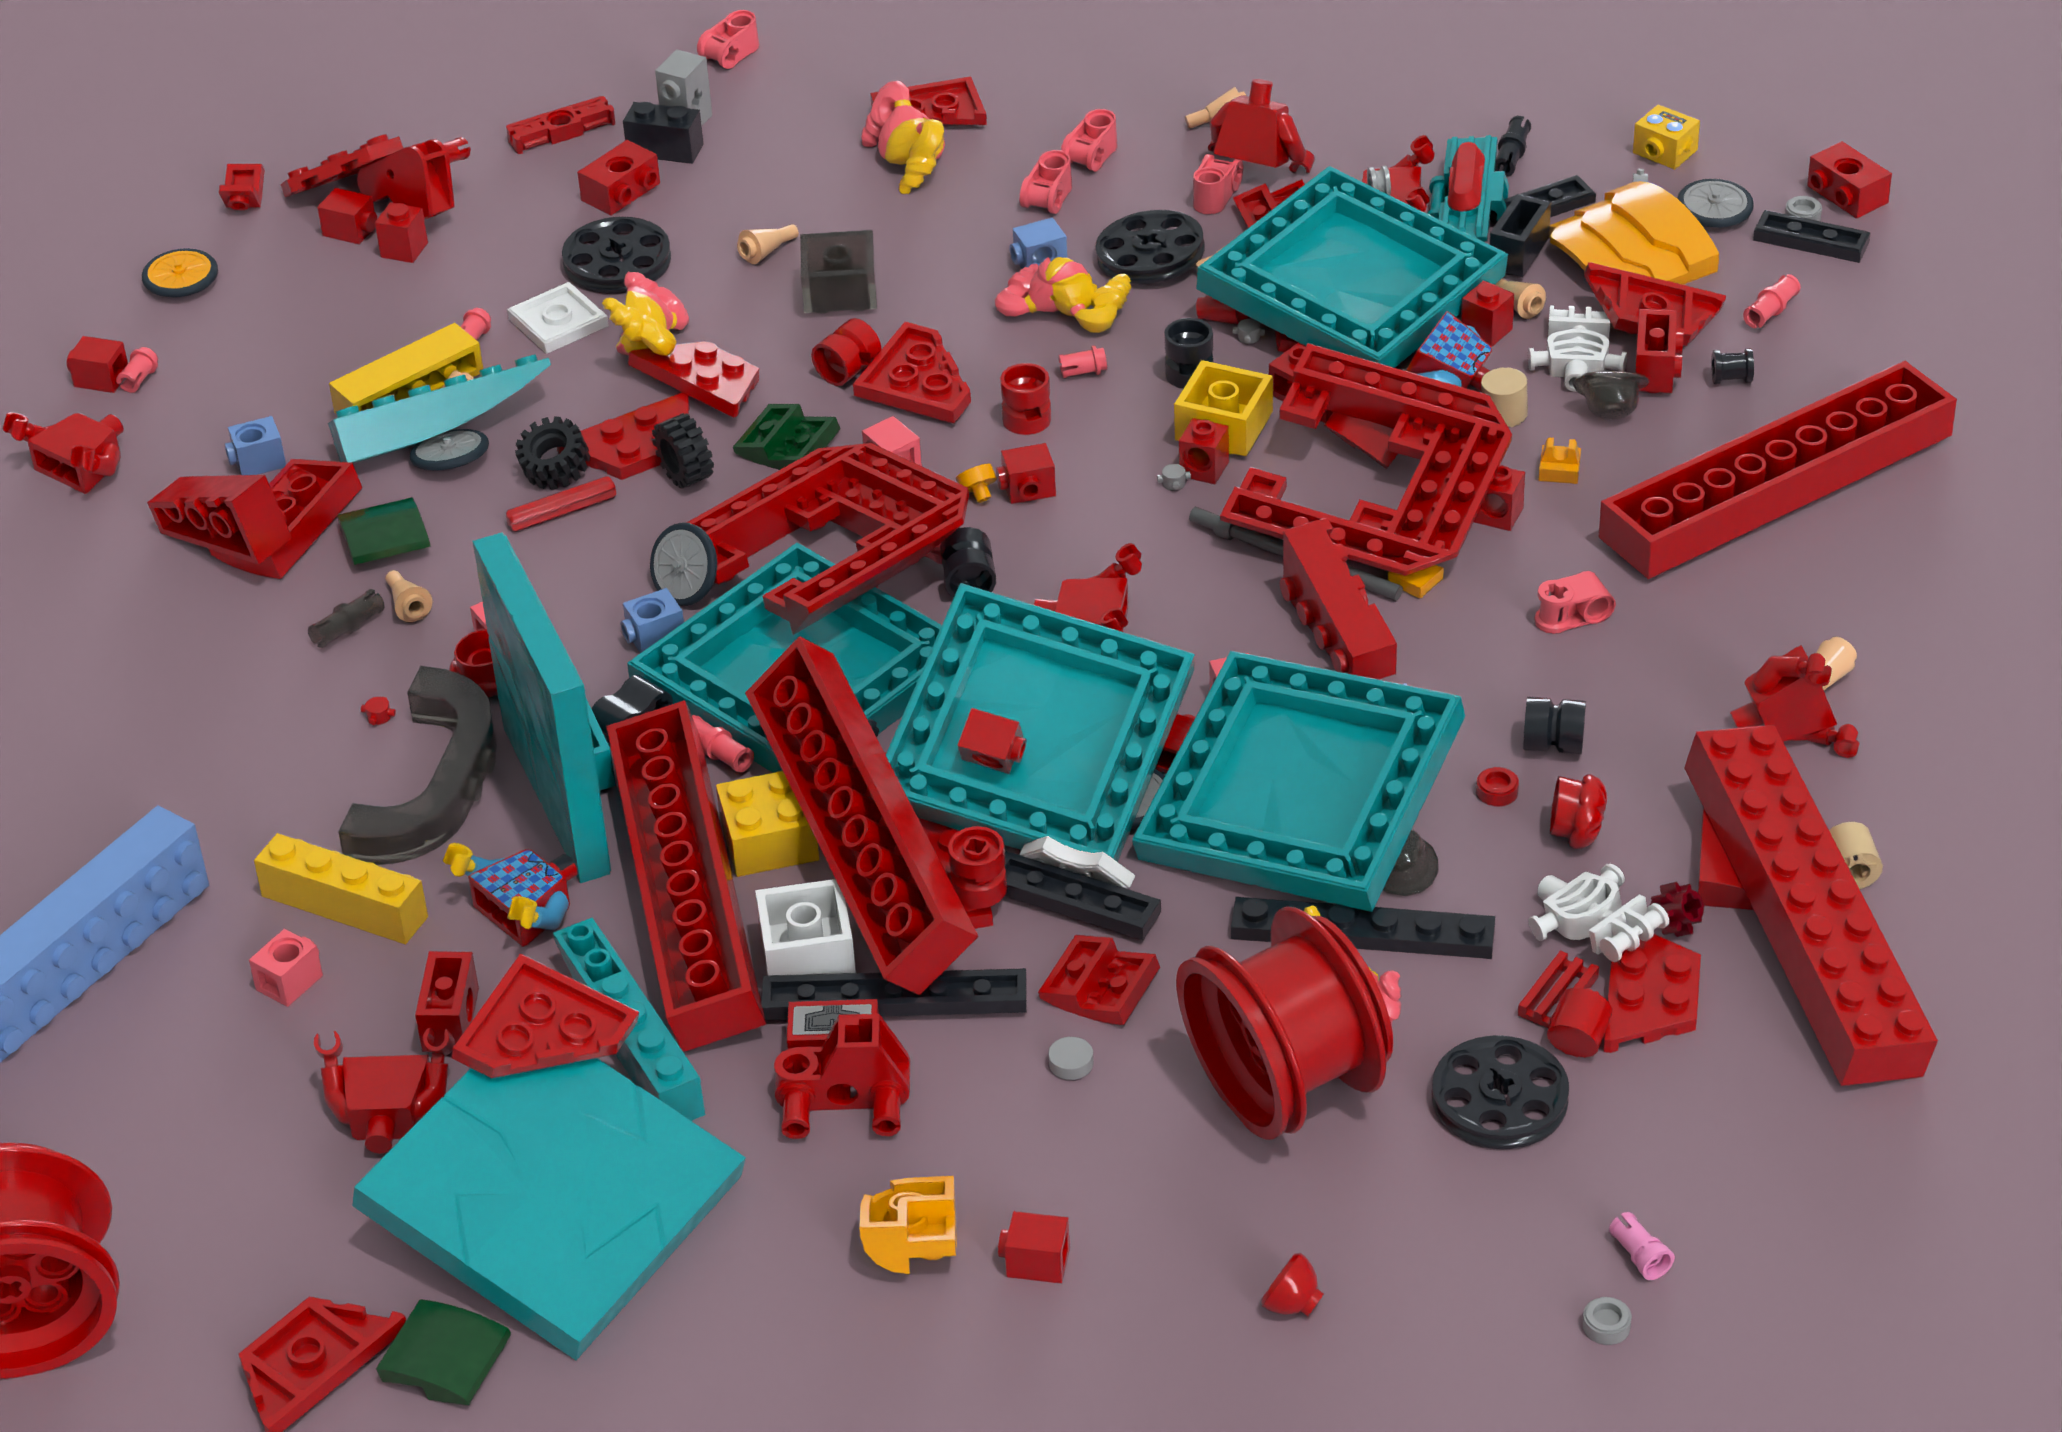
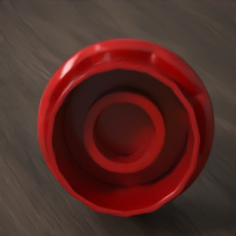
M487 629L474 631L463 637L455 647V657L450 664L449 675L458 690L469 696L490 698L498 694Z
M1587 774L1583 777L1582 781L1561 776L1557 778L1551 809L1550 834L1569 838L1568 844L1574 849H1583L1591 845L1601 830L1604 819L1603 814L1607 804V792L1605 785L1598 777Z

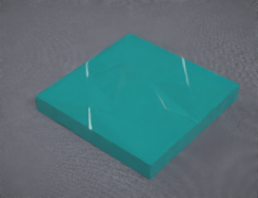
M1328 166L1201 264L1197 271L1196 289L1305 346L1309 343L1395 368L1423 344L1446 311L1455 317L1462 312V298L1483 280L1496 284L1505 276L1508 254Z
M501 532L474 540L472 542L487 632L489 634L488 638L503 728L565 854L573 860L577 867L578 874L576 876L580 884L610 875L611 864L584 684L506 534L504 535Z
M796 542L627 662L629 678L634 675H641L672 695L673 704L685 700L691 715H698L713 727H722L729 731L732 739L754 752V762L775 773L783 770L745 692L799 636L835 655L867 720L872 719L877 722L876 726L879 728L880 734L889 725H892L903 716L942 625L874 587L793 635L790 622L766 610L762 596L792 578L804 583L835 565L833 562Z
M960 583L887 750L886 757L918 818L959 831L974 826L988 827L997 831L1003 838L1004 845L1022 850L1026 843L1049 836L1057 842L1079 851L1090 853L1104 852L1118 862L1195 670V654ZM971 708L1020 723L1023 738L1027 739L1021 761L1019 763L1014 761L1010 774L962 760L957 745Z
M1230 651L1132 839L1138 860L1373 912L1414 826L1419 811L1423 807L1466 717L1461 696Z
M598 1058L496 1078H490L470 1068L444 1097L355 1185L352 1206L565 1354L577 1360L740 1179L746 1157L643 1088L635 1085L631 1080Z

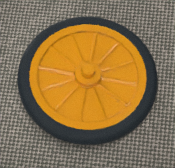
M190 248L170 250L154 257L146 264L142 272V282L153 294L172 298L185 297L207 288L218 274V265L210 254L201 250Z

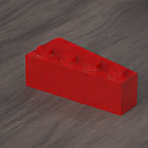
M266 475L179 477L147 502L161 534L255 564H261L292 539L286 524L287 517L279 508Z
M1328 518L1283 530V578L1279 582L1282 596L1285 601H1291L1297 610L1300 622L1304 626L1308 625L1314 634L1318 647L1321 650L1325 649L1331 657L1335 671L1377 680L1396 674L1397 642L1375 603L1368 605L1365 585L1359 574L1350 575L1345 561L1348 559V554L1342 543L1334 545L1331 541L1330 533H1332L1333 527Z

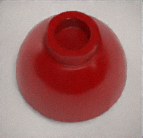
M1302 1253L1293 1254L1261 1298L1262 1307L1271 1312L1286 1315L1301 1311L1308 1317L1318 1304L1324 1293L1317 1289L1318 1284L1315 1270Z

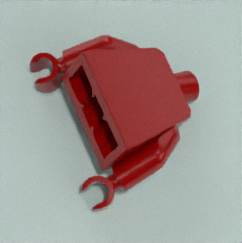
M1253 79L1249 96L1241 95L1230 102H1226L1210 120L1212 141L1208 145V150L1214 151V154L1274 168L1287 163L1290 158L1292 162L1289 170L1296 173L1299 166L1302 165L1306 169V173H1310L1315 157L1310 151L1305 150L1293 118L1289 115L1288 106L1283 103L1270 101L1273 86L1271 81Z
M1426 135L1417 137L1410 146L1414 154L1412 156L1406 155L1396 165L1389 167L1388 170L1391 181V196L1425 212L1426 204L1429 203L1430 198L1424 188L1421 187L1422 167H1419L1418 164L1431 163L1435 152L1429 138ZM1367 170L1363 171L1362 182L1367 184Z
M14 412L6 414L2 430L10 433L15 440L28 442L34 470L84 494H87L104 476L115 474L121 458L117 436L124 431L121 421L116 416L109 414L98 422L81 413H74L54 425L41 427L28 423L29 419L22 414Z
M1125 544L1117 551L1115 556L1119 564L1113 563L1099 575L1090 578L1066 579L1062 581L1058 600L1036 598L1034 605L1123 632L1124 627L1129 623L1126 618L1128 612V578H1126L1125 573L1136 575L1141 571L1142 563L1140 559L1142 554L1134 544Z
M1802 645L1783 656L1769 657L1756 673L1746 678L1744 684L1752 702L1730 712L1736 728L1775 725L1783 742L1811 741L1827 746L1834 742L1835 752L1845 758L1854 757L1860 745L1856 740L1858 731L1853 725L1844 724L1840 726L1838 731L1834 728L1837 722L1823 690V686L1828 685L1830 682L1831 666H1825L1826 660L1819 653L1811 654L1808 658Z
M428 1028L423 1035L425 1047L432 1052L431 1062L428 1055L343 1057V1065H338L337 1057L340 1056L343 1050L339 1034L334 1031L336 1044L330 1050L321 1049L320 1036L318 1033L315 1035L314 1046L317 1054L324 1059L325 1065L324 1068H320L325 1102L340 1123L350 1125L354 1139L365 1140V1146L369 1151L379 1154L390 1151L393 1139H402L446 1094L449 1064L444 1063L445 1056L452 1052L455 1045V1039L447 1029H445L444 1042L437 1047H434L433 1044L435 1031L432 1028Z

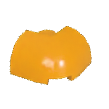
M954 1176L913 1177L890 1180V1189L877 1193L874 1196L864 1194L860 1203V1238L864 1251L875 1264L891 1272L910 1274V1258L921 1257L926 1260H937L944 1256H956L957 1229Z

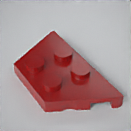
M1588 262L1584 272L1586 281L1614 329L1630 334H1638L1639 309L1677 311L1676 332H1684V346H1687L1721 311L1726 300V295L1592 262Z
M706 341L675 345L674 351L667 356L658 355L649 348L632 350L629 352L628 360L629 366L733 418L738 416L741 402L747 401L750 396V390H753L759 381L760 368L746 362L742 357L732 355L718 348L714 343Z
M682 392L581 430V434L589 449L590 461H585L587 466L593 469L604 470L608 475L620 480L660 466L662 461L655 452L658 449L653 445L652 439L655 437L652 435V430H654L656 424L682 413L689 414V396ZM557 447L558 454H560L565 447Z
M1654 934L1647 941L1640 940V945L1635 950L1623 951L1622 958L1617 962L1611 961L1608 1002L1612 1007V1016L1605 1031L1604 1052L1618 1051L1619 1043L1640 1038L1643 1044L1658 1041L1666 1035L1677 1036L1696 1031L1701 954Z
M309 1296L238 1353L264 1431L283 1432L391 1343L406 1322L405 1315L392 1311L389 1318L367 1314L365 1306L350 1303L339 1305L331 1300Z

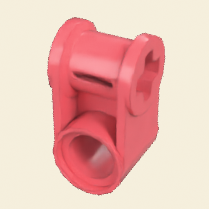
M737 10L730 13L725 19L701 35L697 44L698 55L706 57V59L712 58L718 61L719 65L725 69L733 68L738 62L759 48L756 17L754 13L748 10Z
M1106 109L1090 111L1078 126L1065 137L1061 151L1069 155L1071 163L1076 162L1086 165L1090 171L1094 172L1102 167L1105 160L1117 149L1115 114Z
M1051 150L1039 157L1029 176L1022 183L1019 199L1022 207L1029 208L1032 205L1047 208L1053 214H1057L1060 211L1063 201L1072 189L1071 161L1066 152Z
M1212 154L1204 156L1201 165L1193 175V207L1196 211L1203 214H1216L1225 208V205L1241 184L1243 176L1242 160L1235 159L1233 162L1215 159Z
M1583 571L1573 576L1545 581L1539 586L1538 598L1541 601L1540 609L1536 612L1534 622L1540 630L1546 633H1562L1568 629L1605 621L1614 612L1616 602L1594 572Z

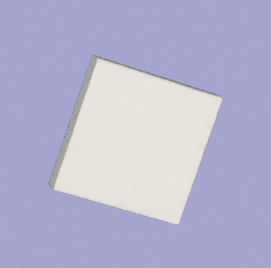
M570 282L507 309L508 319L546 354L609 326L608 316Z

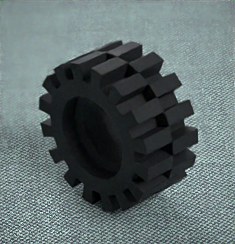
M682 413L656 424L654 430H652V435L655 437L652 439L653 445L658 449L655 452L662 461L660 465L662 469L666 468L667 477L673 479V484L679 485V488H685L706 479L714 472L712 470L714 462L710 459L713 456L711 450L707 448V445H709L707 438L704 439L702 437L703 431L701 427L697 428L694 418L690 419V415L687 413Z
M554 416L553 422L550 423L548 417L542 418V425L538 426L536 422L530 424L531 432L523 430L521 433L523 440L517 439L516 442L518 449L515 450L516 457L531 484L535 485L537 483L539 488L545 489L548 483L550 489L554 490L558 489L557 483L562 482L563 486L566 487L570 485L569 478L572 477L577 481L581 477L578 470L586 471L588 466L585 461H590L589 449L579 427L576 424L573 425L571 420L566 418L563 422L561 417ZM565 447L559 455L553 458L540 459L545 452L552 448Z

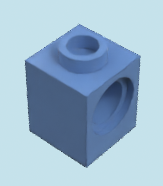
M1053 217L1013 228V243L1009 246L1011 259L1015 265H1020L1023 269L1031 264L1037 263L1040 265L1048 257L1050 261L1057 257L1067 258V236Z
M272 416L228 427L231 442L224 444L230 466L237 464L241 475H257L285 467L286 461L281 437Z
M667 588L623 603L625 620L620 621L623 636L627 643L633 642L640 653L684 623L683 610Z

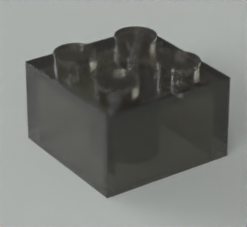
M873 230L800 234L801 284L804 313L877 309Z

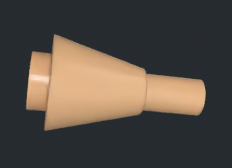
M1233 87L1207 105L1205 109L1186 115L1185 120L1189 129L1210 122L1226 102H1230L1238 96L1246 95L1245 92H1238L1236 87Z
M794 224L780 229L743 230L738 237L737 249L743 259L751 264H757L783 242L797 238L799 232Z
M1504 279L1495 284L1514 293V310L1524 319H1530L1538 315L1544 307L1546 292L1539 284L1508 282Z
M396 570L388 572L385 579L392 589L396 615L405 622H415L426 617L433 603L429 591L404 580Z

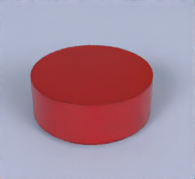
M1492 767L1485 769L1478 775L1476 794L1483 803L1500 807L1509 805L1517 799L1519 779L1511 770L1503 767Z

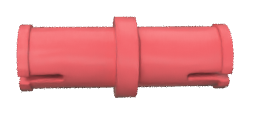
M1787 274L1786 277L1782 275L1772 287L1764 288L1758 294L1757 300L1745 309L1743 317L1746 324L1755 329L1758 326L1761 328L1772 316L1781 314L1786 308L1787 302L1800 292L1801 287L1798 279L1790 274Z
M692 715L700 734L704 755L712 760H721L740 773L746 771L751 766L754 760V752L750 748H746L732 739L731 733L722 727L715 728L700 716Z

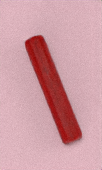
M604 476L509 509L506 512L507 523L512 531H519L603 502L616 496L615 484L609 476Z

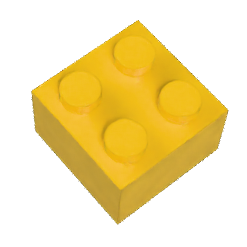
M1201 360L1174 403L1175 440L1179 441L1192 418L1209 420L1229 426L1230 454L1247 456L1273 412V376Z
M783 771L716 784L720 822L736 877L819 860L818 842Z

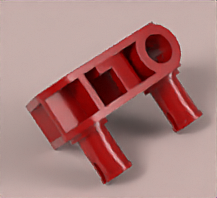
M457 137L445 143L437 139H430L402 148L361 168L357 177L359 190L362 194L372 196L373 203L390 198L393 203H403L408 206L422 208L424 220L437 216L455 207L450 163L465 160L470 156V147L458 149L459 146L468 144V141L463 137Z
M880 1014L838 1015L822 1047L790 1048L781 1052L776 1057L774 1062L775 1099L783 1107L781 1131L786 1137L791 1139L806 1137L810 1133V1111L873 1109L872 1129L876 1134L893 1136L900 1131V1105L907 1101L910 1094V1057ZM851 1087H854L857 1090V1094L851 1098Z

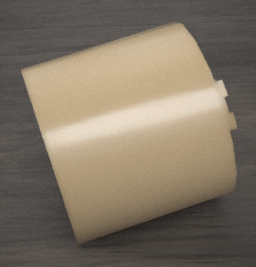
M1497 368L1487 372L1482 377V393L1488 394L1508 427L1521 424L1528 414L1527 378L1525 374L1513 368Z
M1845 822L1832 827L1829 831L1859 889L1870 886L1881 875L1883 864L1868 827L1857 822Z

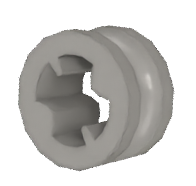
M1386 165L1381 166L1380 170L1368 167L1367 185L1391 196V181L1388 167Z

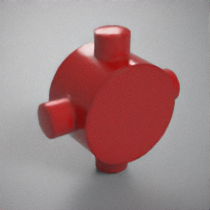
M384 696L373 697L365 705H361V712L366 713L367 720L371 725L384 724L391 717H395L396 710L390 708L389 701Z

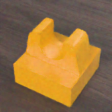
M1547 438L1545 445H1542L1539 481L1578 484L1581 448L1578 447L1575 439H1569V445L1565 447L1554 446V438Z

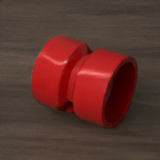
M857 318L849 319L836 329L833 334L827 336L812 349V363L819 375L828 383L835 386H843L872 362L882 349L881 342L877 333L866 322Z
M1032 363L1015 364L1004 370L1000 377L1003 400L1002 420L1004 426L1009 431L1021 435L1036 434L1045 430L1051 422L1050 379L1048 372L1043 367Z
M974 826L956 832L948 844L949 865L951 869L950 880L962 905L968 908L980 909L999 903L1007 890L1003 838L997 831L988 827Z

